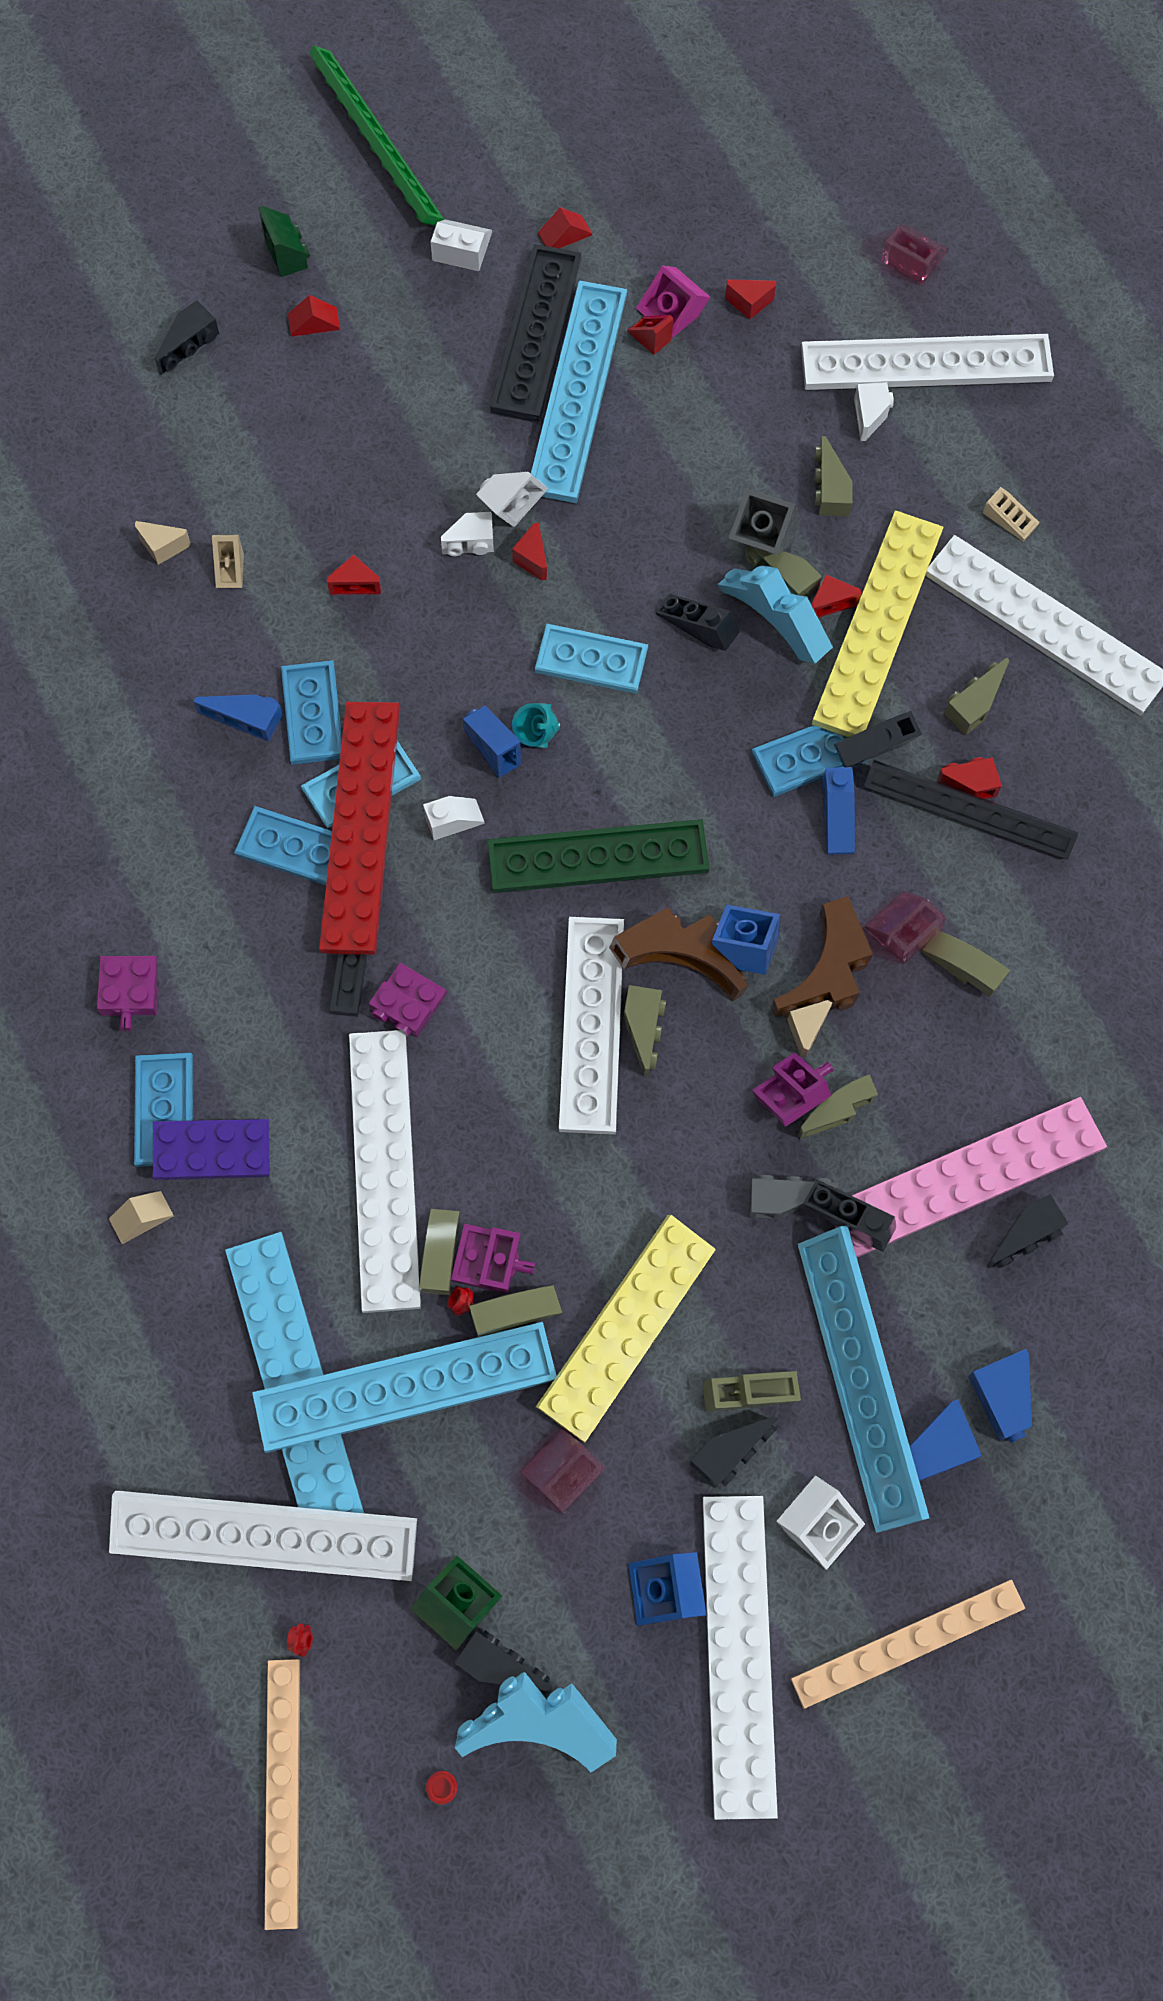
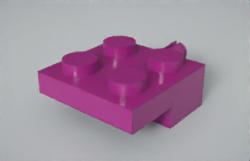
M100 956L97 1010L101 1016L121 1015L119 1027L121 1031H131L132 1015H157L159 990L157 987V956Z
M794 1052L772 1067L775 1074L773 1077L752 1090L755 1098L786 1127L831 1097L828 1084L823 1077L834 1070L828 1061L814 1070Z
M464 1224L451 1282L508 1294L511 1279L516 1271L533 1275L535 1263L519 1260L518 1248L521 1233L494 1227L487 1229Z

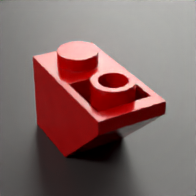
M978 757L960 765L957 763L948 764L941 768L937 777L938 783L983 799L997 797L1002 787L993 757L987 759Z

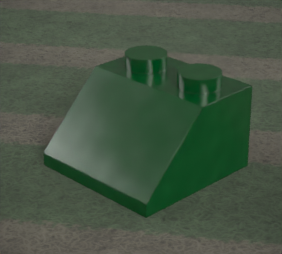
M265 206L258 207L264 240L280 277L308 269L307 258H310L306 243L301 244L300 239H302L298 225H293L290 216Z
M456 1556L424 1589L411 1607V1610L457 1651L498 1603L502 1595L460 1557Z

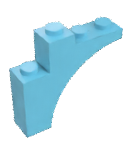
M759 566L753 571L733 569L718 584L723 593L740 599L765 617L788 642L799 660L815 664L833 648L808 598L791 594L778 568Z
M523 1672L516 1678L512 1676L502 1683L497 1703L488 1706L483 1714L474 1721L468 1720L460 1726L455 1744V1749L464 1757L479 1748L500 1742L527 1741L540 1743L567 1753L578 1760L591 1773L616 1756L617 1739L572 1683L564 1689H556L546 1699L527 1674Z

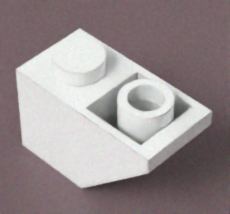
M465 513L441 536L442 554L459 556L462 553L484 555L488 552H494L492 513Z

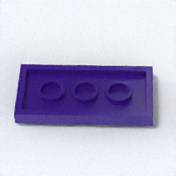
M269 1119L153 1122V1180L270 1177Z

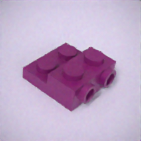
M399 963L388 981L382 983L369 1002L371 1014L381 1022L388 1020L395 1024L394 1028L402 1030L406 1033V1036L411 1034L417 1038L446 996L447 990L404 964Z

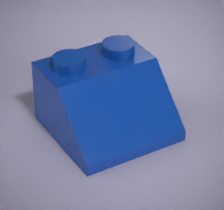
M726 905L713 936L712 944L738 970L766 975L779 940L780 914Z
M697 1552L672 1554L628 1563L637 1626L706 1615Z

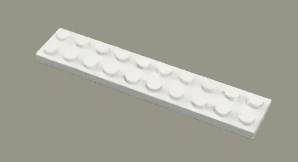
M1048 334L802 342L801 345L805 390L857 388V384L887 382L888 387L1052 382L1054 377Z
M956 535L951 538L928 567L926 577L1141 716L1162 689V668Z
M402 1030L349 1034L362 1312L372 1313L421 1309L406 1033Z
M115 1491L112 1495L109 1553L412 1581L417 1518Z
M763 1496L703 1497L714 1819L777 1818Z

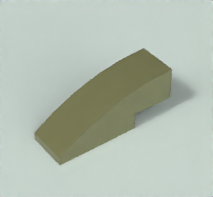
M939 930L921 951L964 984L969 982L989 998L1010 972L1008 968L981 950Z
M870 1074L852 1081L823 1101L800 1128L799 1138L802 1139L852 1122L856 1115L854 1109L875 1102L878 1093Z
M431 1209L419 1285L421 1293L450 1295L459 1211Z
M554 1285L510 1294L469 1306L478 1337L503 1330L515 1329L562 1314Z
M797 1371L712 1378L702 1383L706 1412L754 1408L801 1401Z

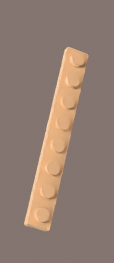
M1009 1580L791 1678L801 1705L805 1709L1024 1610L1025 1607L1013 1581Z
M299 1659L268 1661L265 1930L298 1928Z

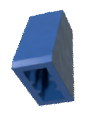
M486 706L479 710H471L463 718L464 731L498 778L521 765L520 741Z
M1024 1349L968 1375L999 1442L1008 1438L1009 1442L1012 1443L1026 1437L1024 1431L1032 1427L1029 1353L1027 1349Z
M958 1399L949 1403L909 1446L919 1481L971 1462L982 1456Z

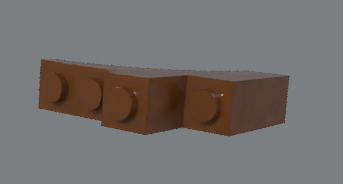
M848 896L822 905L819 913L824 932L821 958L812 973L799 986L773 1000L771 1008L775 1017L783 1015L784 1018H788L790 1011L825 1000L832 1002L831 1010L838 1007L839 1010H845L855 1005L860 992L851 969L853 972L865 969L868 963H870L873 953Z
M669 907L614 936L609 946V949L624 970L638 964L651 962L681 965L711 979L732 1001L741 997L748 987L743 973L737 970L712 944V939L719 923L714 921L711 915L683 929L679 917L673 914Z

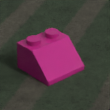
M662 266L636 309L644 316L671 315L673 318V338L700 315L710 296L676 267Z

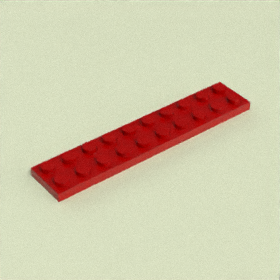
M346 702L319 947L321 953L376 955L400 717L399 703Z

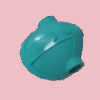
M530 703L520 707L514 714L512 729L521 743L531 747L548 748V742L560 730V723L551 710V704Z

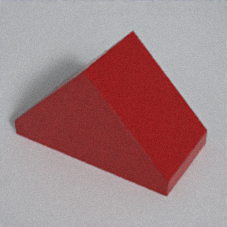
M560 207L540 229L538 235L544 246L562 248L592 236V232L582 215Z
M727 279L725 299L750 320L774 300L776 281Z
M308 295L288 313L291 337L340 330L337 307L311 295Z
M671 315L644 316L627 331L655 355L672 341L673 318Z
M538 522L533 523L513 547L512 558L515 564L543 581L547 580V564Z
M355 555L351 556L327 577L330 595L381 594L380 577Z
M826 575L811 606L817 617L820 618L858 606L862 592L857 587Z

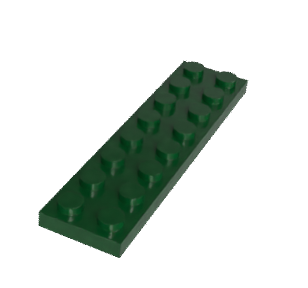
M703 819L488 839L493 893L709 873L710 870Z

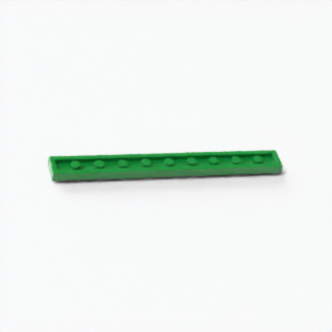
M313 45L309 54L315 61V67L323 73L326 78L325 82L337 94V100L345 106L348 116L358 125L360 134L370 143V149L378 155L382 161L381 165L391 174L393 183L401 189L405 195V201L417 213V219L425 225L431 224L436 226L437 222L444 220V218L331 51Z

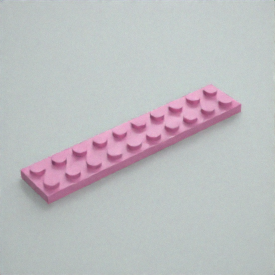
M1079 1097L852 1196L895 1216L897 1228L889 1243H892L1106 1149L1107 1145L1082 1098ZM851 1236L856 1258L876 1250Z

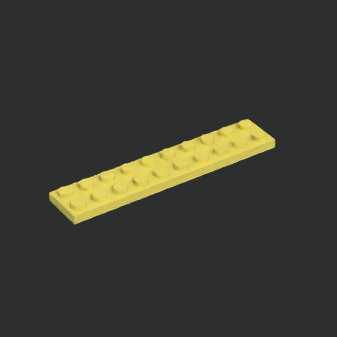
M895 510L816 710L812 725L846 737H851L867 729L941 536L943 526Z

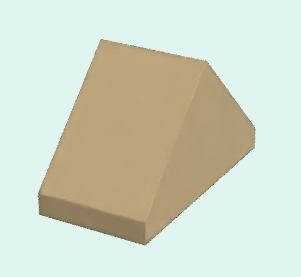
M139 521L135 522L139 539L158 565L190 546L191 542L186 529Z
M212 535L216 588H242L244 553L239 535Z
M827 1000L790 1011L787 1020L800 1056L806 1058L831 1008L832 1002Z
M158 1191L129 1198L109 1220L120 1242L124 1244L174 1217L162 1192Z

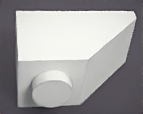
M887 382L857 384L854 401L860 441H866L887 418L889 408H893V393L889 392Z
M448 796L423 804L425 819L433 840L485 824L476 799Z

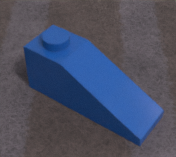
M258 695L195 697L193 701L197 713L267 742L270 741L283 716L280 704L275 699L267 696L264 698Z
M852 767L825 768L822 778L827 855L854 854L855 797Z

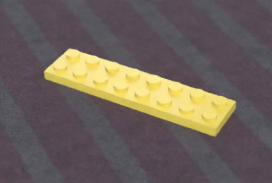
M667 1215L543 1395L536 1408L580 1441L586 1442L716 1249L675 1217Z

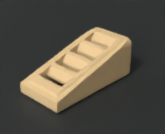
M1002 487L987 501L983 514L1023 542L1040 523ZM1007 509L1010 510L1008 515L1004 513ZM1017 515L1019 518L1014 523L1012 519ZM1025 521L1028 524L1022 530L1019 526Z

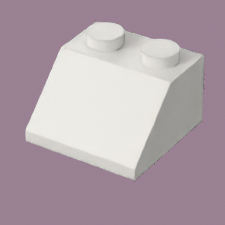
M446 219L437 222L431 240L432 261L479 271L492 230Z
M529 472L495 474L482 483L480 491L476 495L494 513L514 527L548 488Z
M817 1476L810 1481L777 1520L789 1537L826 1570L865 1525L841 1493Z

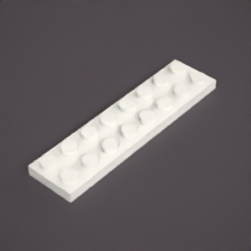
M569 917L559 1132L616 1134L622 966L609 949V946L614 936L623 932L624 919Z

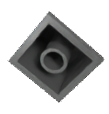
M746 488L728 539L779 555L793 543L801 516L796 504Z

